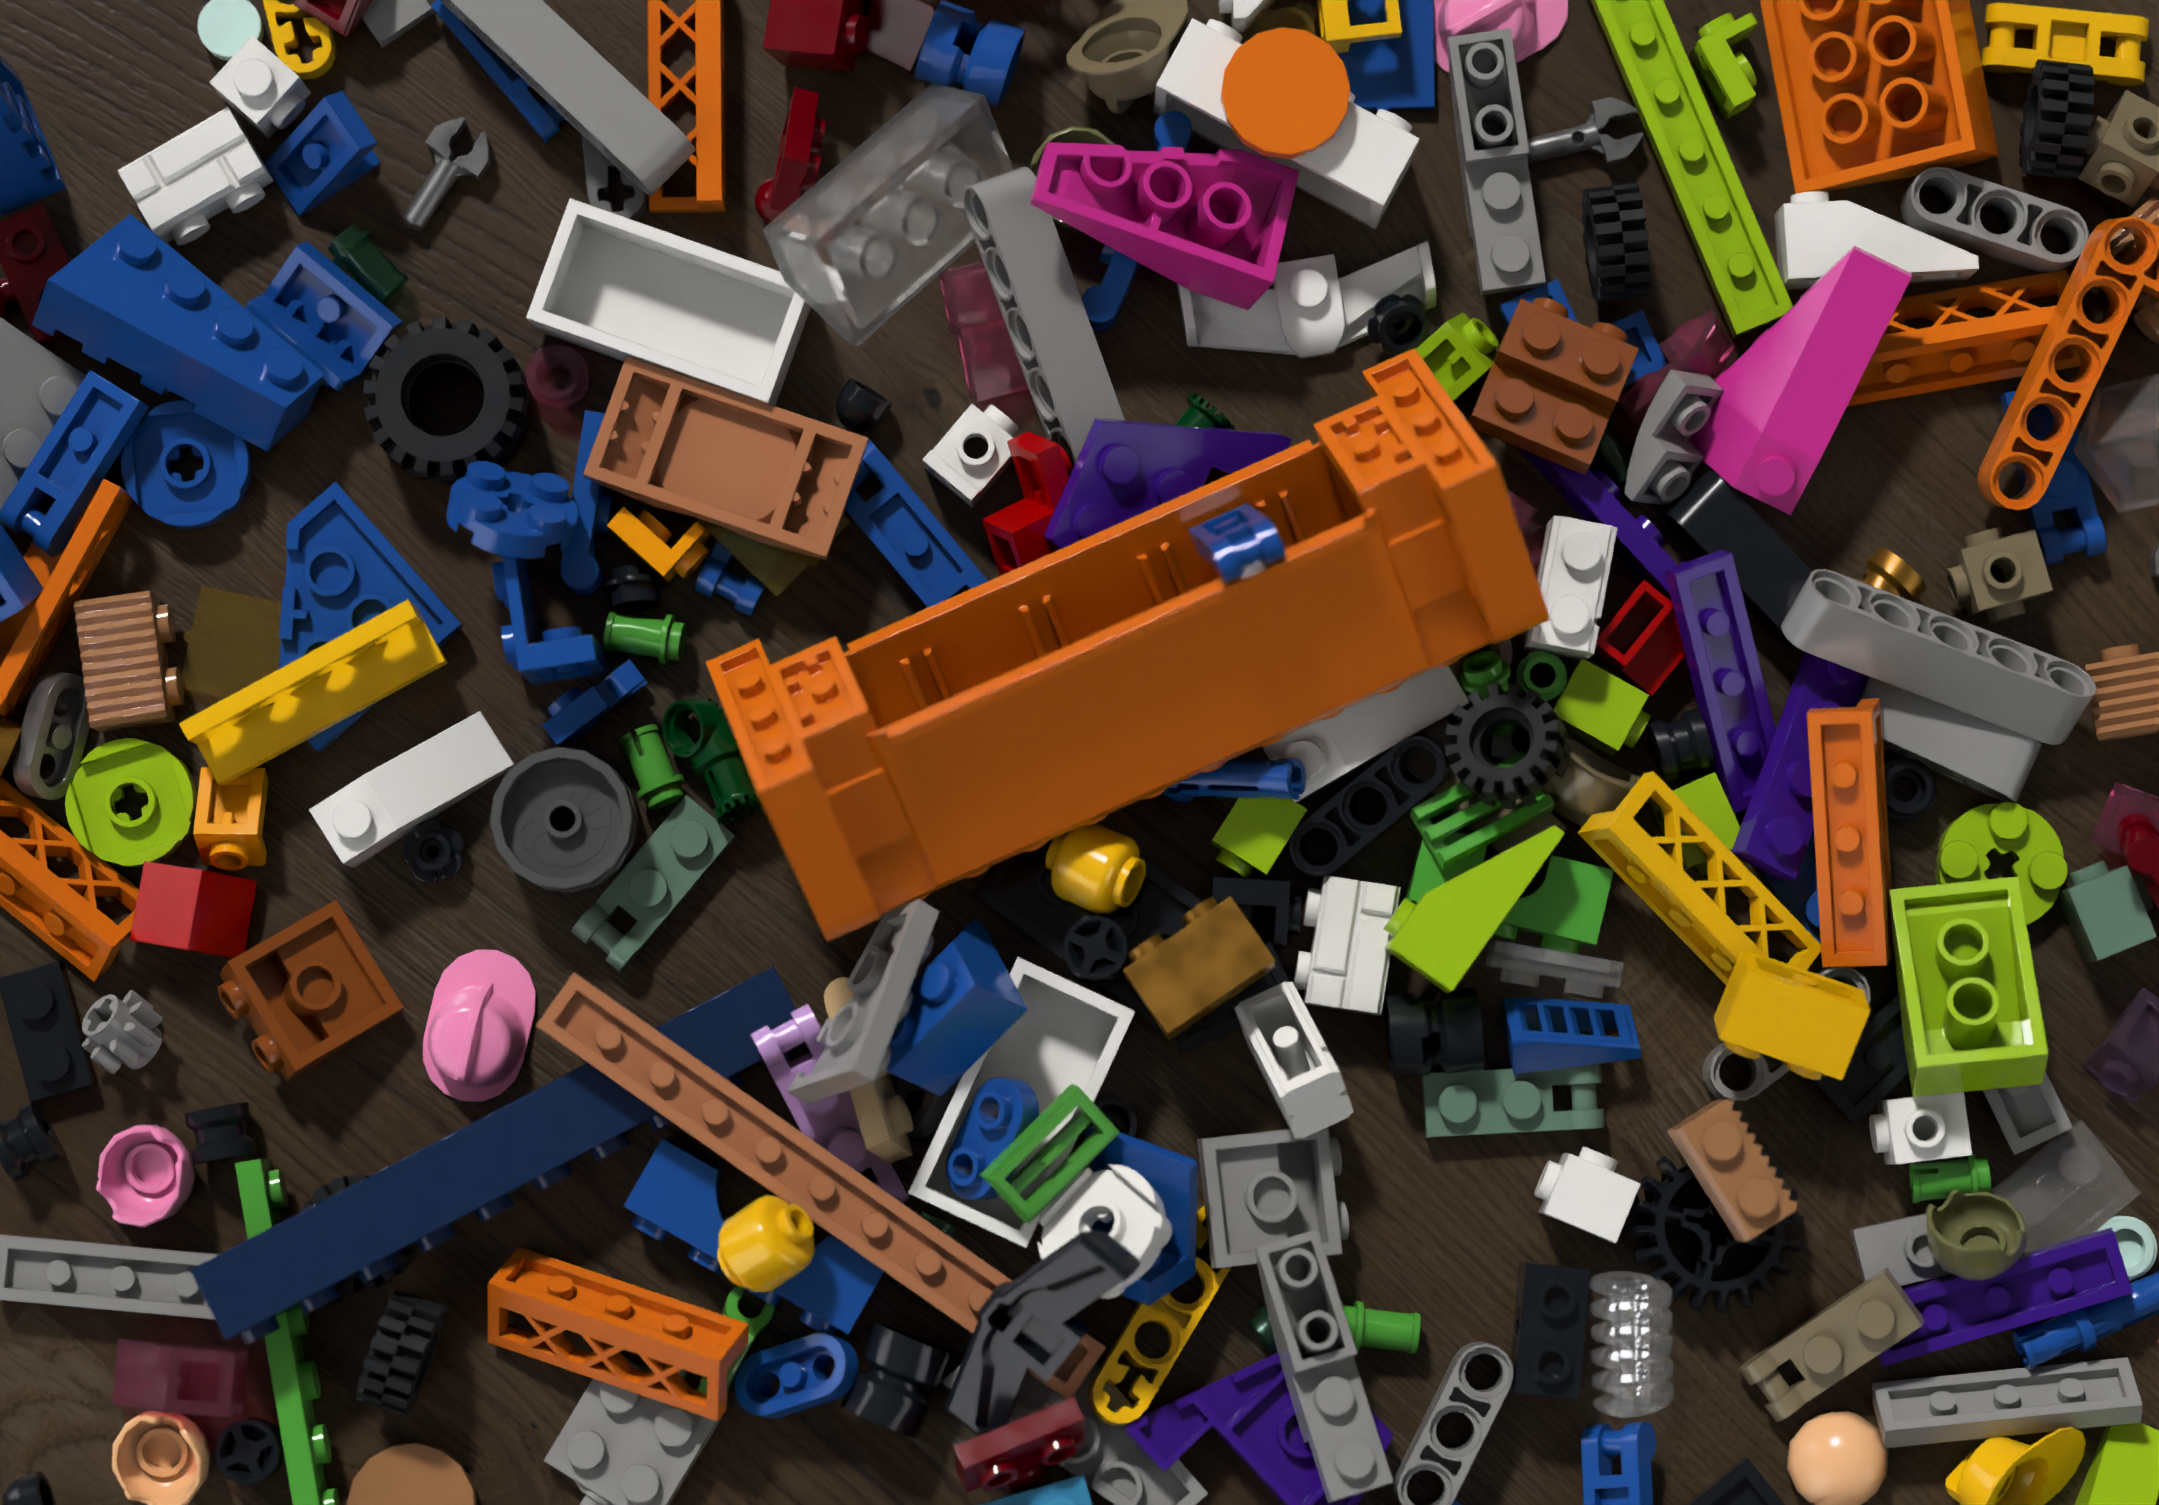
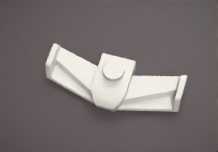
M1428 241L1339 279L1334 254L1278 263L1273 283L1274 289H1267L1249 310L1196 293L1177 284L1187 346L1296 355L1300 359L1334 354L1337 348L1369 335L1367 323L1369 318L1375 314L1374 306L1387 295L1396 294L1399 297H1403L1406 294H1411L1422 301L1426 310L1436 306V283ZM1396 318V319L1393 321V324H1395V323H1397V322H1400V321H1402L1403 319H1402V318Z

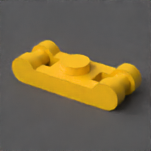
M1992 3L1986 5L1985 26L1991 29L1989 47L1982 49L1981 63L1984 71L2002 74L2015 72L2031 74L2033 67L2036 66V61L2042 59L2091 65L2090 67L2093 68L2092 77L2095 80L2106 81L2114 85L2137 86L2144 84L2146 63L2140 61L2141 42L2148 40L2149 19L2134 15L2013 3ZM2016 30H2034L2032 49L2014 47ZM2101 37L2116 41L2115 57L2099 56Z

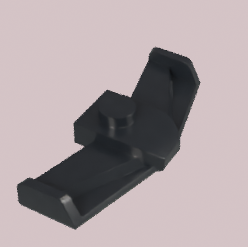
M1102 1230L1081 1232L1014 1281L1000 1283L977 1312L978 1322L944 1409L977 1436L1008 1424L1029 1369L1045 1382L1050 1380L1090 1329L1075 1314L1120 1282L1123 1283L1139 1267L1140 1261Z

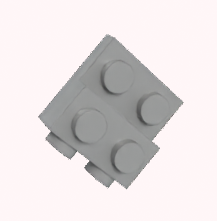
M1328 1127L1305 1138H1294L1291 1130L1285 1129L1197 1139L1211 1268L1257 1264L1254 1250L1256 1247L1318 1229L1326 1256L1343 1254L1341 1240L1349 1238V1217L1344 1201L1337 1202L1334 1176L1341 1175L1342 1155L1339 1141L1336 1137H1329Z

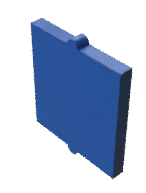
M1349 0L1347 2L1350 26L1386 22L1384 0ZM1398 0L1402 27L1400 38L1350 43L1348 52L1337 53V55L1344 62L1350 83V92L1356 97L1353 103L1365 110H1376V113L1378 109L1387 111L1434 110L1433 0Z

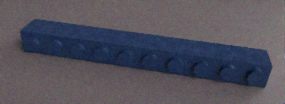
M773 966L654 1029L740 1088L745 1085L740 1075L741 1073L762 1062L769 1072L750 1034L766 1025L772 1030L793 1019L790 1012L796 1010ZM797 1045L784 1052L783 1055L788 1063L801 1056L802 1053ZM586 1063L190 1269L225 1339L231 1341L241 1336L245 1346L280 1329L281 1326L276 1317L300 1305L304 1315H307L339 1298L340 1296L335 1286L358 1274L363 1284H366L398 1267L393 1255L416 1243L423 1254L457 1236L452 1227L456 1222L474 1213L480 1223L487 1221L513 1207L515 1204L510 1194L534 1183L538 1193L573 1175L568 1166L569 1163L590 1152L595 1161L599 1162L631 1145L626 1133L649 1122L653 1132H656L672 1124V1122L596 1068Z

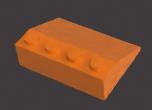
M1760 0L1796 194L1814 191L1827 192L1918 176L1925 169L1936 166L1953 169L1999 157L1970 0Z

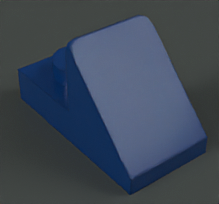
M340 91L324 97L264 165L300 216L308 213L373 170L379 164V158L372 149L377 144V141L345 93Z

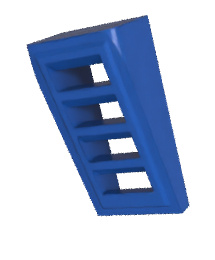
M1534 997L1502 999L1503 1029L1513 1074L1641 1058V1047L1631 1008L1628 1004ZM1616 1027L1619 1037L1606 1036L1604 1028ZM1591 1030L1592 1035L1580 1034V1031Z

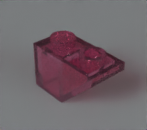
M118 1339L112 1404L166 1413L227 1418L243 1414L249 1349Z

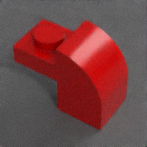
M1029 431L1007 441L1024 499L982 519L1000 576L1058 551L1044 537V534L1073 467L1069 456L1062 446Z

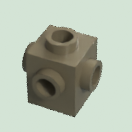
M2126 90L2108 117L2104 119L2097 115L2092 122V126L2089 127L2088 147L2084 148V152L2088 155L2077 178L2099 189L2104 194L2134 207L2148 186L2157 191L2159 190V107Z
M1996 527L1964 537L1966 548L1950 556L1952 568L1946 569L1947 585L1955 605L1964 604L1968 618L1986 613L1989 624L2025 614L2026 610L2023 602L2040 598L2053 591L2035 529L2004 537L2001 527ZM1990 568L1997 572L1999 582L1992 577Z

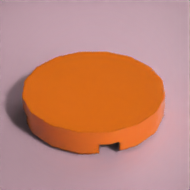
M1280 27L1257 33L1236 49L1224 70L1220 100L1227 122L1244 145L1264 156L1291 159L1303 156L1305 153L1322 147L1335 136L1347 114L1350 83L1344 62L1328 42L1307 30Z

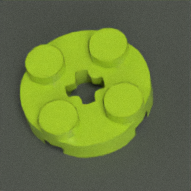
M137 738L109 741L87 754L80 763L82 766L75 773L73 783H69L65 796V808L69 826L78 842L102 860L126 867L144 866V861L157 863L173 854L193 833L197 805V791L194 780L185 764L163 746ZM128 785H133L137 793H147L148 804L142 807L141 810L142 816L133 821L128 813L118 814L115 808V803L124 799L123 788Z
M2014 802L1984 804L1964 812L1946 828L1937 848L1939 851L1936 858V885L1987 880L1988 878L1984 871L1991 865L1986 857L1987 853L1992 849L1999 855L2009 852L2015 860L2011 870L2014 877H2019L2027 925L2036 921L2051 908L2058 898L2061 886L2068 874L2063 847L2054 829L2039 814Z

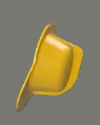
M2074 1427L2061 1428L2043 1437L2032 1446L2006 1437L1989 1438L1971 1451L1946 1478L1945 1488L1948 1494L1959 1502L1960 1505H2044L2065 1487L2081 1463L2086 1446L2083 1432Z

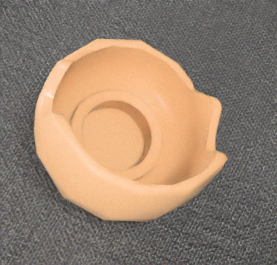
M151 1409L128 1421L113 1442L112 1470L122 1489H124L128 1500L138 1501L146 1505H186L193 1499L208 1477L211 1450L206 1435L195 1422L173 1411Z
M1851 1411L1830 1412L1818 1415L1805 1422L1790 1441L1787 1470L1796 1491L1809 1503H1814L1815 1505H1861L1878 1492L1887 1477L1889 1450L1883 1446L1879 1428L1859 1414Z

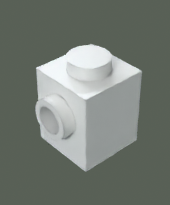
M253 35L209 82L222 99L268 139L278 129H285L298 117L306 102L304 100L311 93L301 78Z
M1964 1092L1880 1100L1877 1103L1878 1114L1870 1115L1869 1117L1873 1150L1875 1153H1884L1885 1164L1896 1165L1972 1155Z
M1582 1146L1578 1157L1570 1153H1563L1558 1164L1548 1160L1536 1186L1534 1196L1543 1199L1538 1211L1539 1213L1607 1242L1616 1243L1641 1183L1615 1173L1614 1171L1618 1164L1617 1160Z

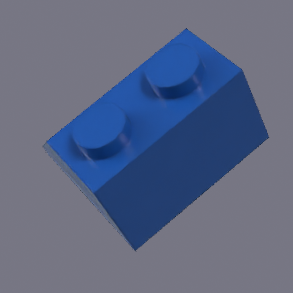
M974 919L912 982L909 990L913 995L912 1002L906 1015L896 1024L888 1044L891 1056L886 1068L889 1073L942 1096L1028 1010L983 923Z

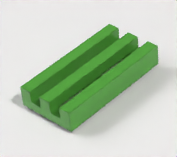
M1521 751L1494 766L1501 768L1513 766L1521 761L1525 755ZM1461 782L1413 807L1410 817L1443 869L1551 813L1555 803L1551 796L1545 795L1540 788L1534 792L1537 803L1530 806L1526 805L1447 847L1442 838L1503 807L1502 804L1497 801L1494 808L1484 804L1481 800L1433 825L1430 821L1431 819L1474 797Z
M1071 1083L980 1176L997 1191L996 1194L1005 1203L1009 1204L1021 1221L1029 1224L1120 1132L1078 1086ZM1078 1107L1080 1111L1007 1182L1005 1178ZM1092 1122L1097 1129L1024 1200L1019 1193L1049 1166Z

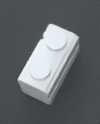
M229 107L118 170L119 175L136 201L153 233L166 243L174 239L177 245L189 243L202 236L211 227L207 220L225 209L230 208L232 213H239L254 206L266 195L262 188L274 182L245 130Z
M1556 515L1547 523L1537 581L1548 610L1549 620L1527 630L1524 649L1536 652H1550L1556 656L1577 660L1581 658L1588 660L1594 654L1599 631L1596 621L1601 618L1617 527Z
M1325 875L1321 879L1320 889L1308 887L1302 925L1314 927L1311 951H1298L1293 980L1296 989L1304 990L1303 1002L1305 1005L1375 1016L1382 1014L1391 955L1384 948L1392 938V935L1383 928L1398 908L1401 887Z
M1285 981L1239 1002L1234 1010L1249 1050L1294 1138H1305L1348 1118L1354 1110L1345 1090L1346 1087L1332 1055L1328 1052L1327 1046L1293 981Z

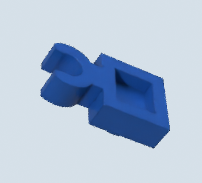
M629 659L596 687L592 686L583 693L576 686L559 697L547 709L553 717L542 724V726L559 747L567 748L612 714L614 708L644 688L648 682Z

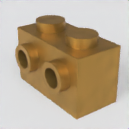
M1231 896L1220 904L1213 897L1204 900L1181 918L1186 925L1185 928L1166 941L1158 933L1138 945L1128 954L1132 964L1123 969L1125 978L1169 1041L1276 968L1274 957Z

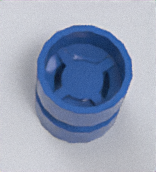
M941 0L927 30L916 65L915 78L947 90L956 83L962 84L967 97L999 108L1016 69L1026 29L995 18L990 19L985 24L978 23L975 11Z

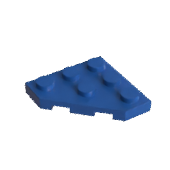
M334 482L287 523L285 548L287 550L285 587L282 590L279 669L407 599L419 608L439 647L464 627L337 482ZM376 703L311 737L307 741L316 751L321 752Z

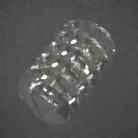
M1610 1271L1593 1276L1590 1280V1289L1595 1293L1606 1295V1297L1592 1301L1590 1311L1595 1317L1607 1321L1598 1322L1593 1325L1591 1337L1607 1345H1602L1592 1350L1591 1357L1593 1363L1607 1369L1599 1370L1593 1374L1592 1385L1598 1390L1608 1392L1593 1398V1406L1600 1412L1621 1418L1640 1417L1666 1408L1674 1398V1386L1669 1380L1673 1376L1674 1363L1669 1357L1673 1351V1337L1668 1332L1672 1328L1673 1314L1668 1308L1672 1304L1671 1287L1661 1279H1655L1651 1275L1640 1272Z

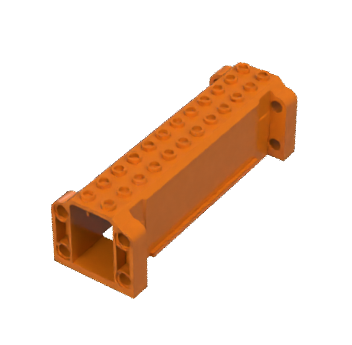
M1415 348L1363 370L1362 374L1371 399L1313 424L1319 440L1318 443L1312 445L1308 439L848 643L849 651L843 653L837 637L834 636L770 664L758 638L706 661L757 793L827 942L882 918L881 915L917 899L923 900L930 893L963 878L976 877L984 873L990 866L1022 852L1037 850L1055 837L1082 825L1095 824L1104 819L1109 813L1141 799L1156 797L1174 784L1199 773L1214 771L1228 760L1260 746L1275 744L1293 731L1318 720L1333 718L1347 707L1376 694L1391 692L1400 687L1403 682L1435 668L1452 665L1466 654L1491 643L1497 644L1549 620L1548 610L1498 464ZM1248 503L1271 520L1281 539L1286 556L1269 564L1264 559L1242 568V576L1224 583L1218 570L1198 554L1188 529Z

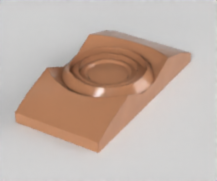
M626 356L583 476L585 479L653 507L692 516L719 525L756 542L827 560L869 438Z

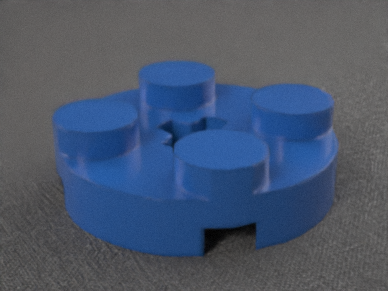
M188 400L170 401L148 412L144 416L145 420L137 425L133 435L130 436L123 447L121 454V473L128 494L147 515L170 527L179 529L203 528L219 522L227 514L235 512L244 501L245 492L252 476V456L248 441L194 413V403ZM191 448L196 458H203L204 465L203 469L195 472V479L184 482V478L180 473H171L170 463L180 460L181 449Z
M475 461L468 465L466 476L456 480L453 484L446 518L449 526L456 533L459 523L464 528L472 531L471 544L482 550L507 557L533 559L544 557L546 546L560 543L561 552L572 544L579 512L576 503L568 496L569 483L559 475L543 472L532 476L514 471H506L500 465L493 462Z

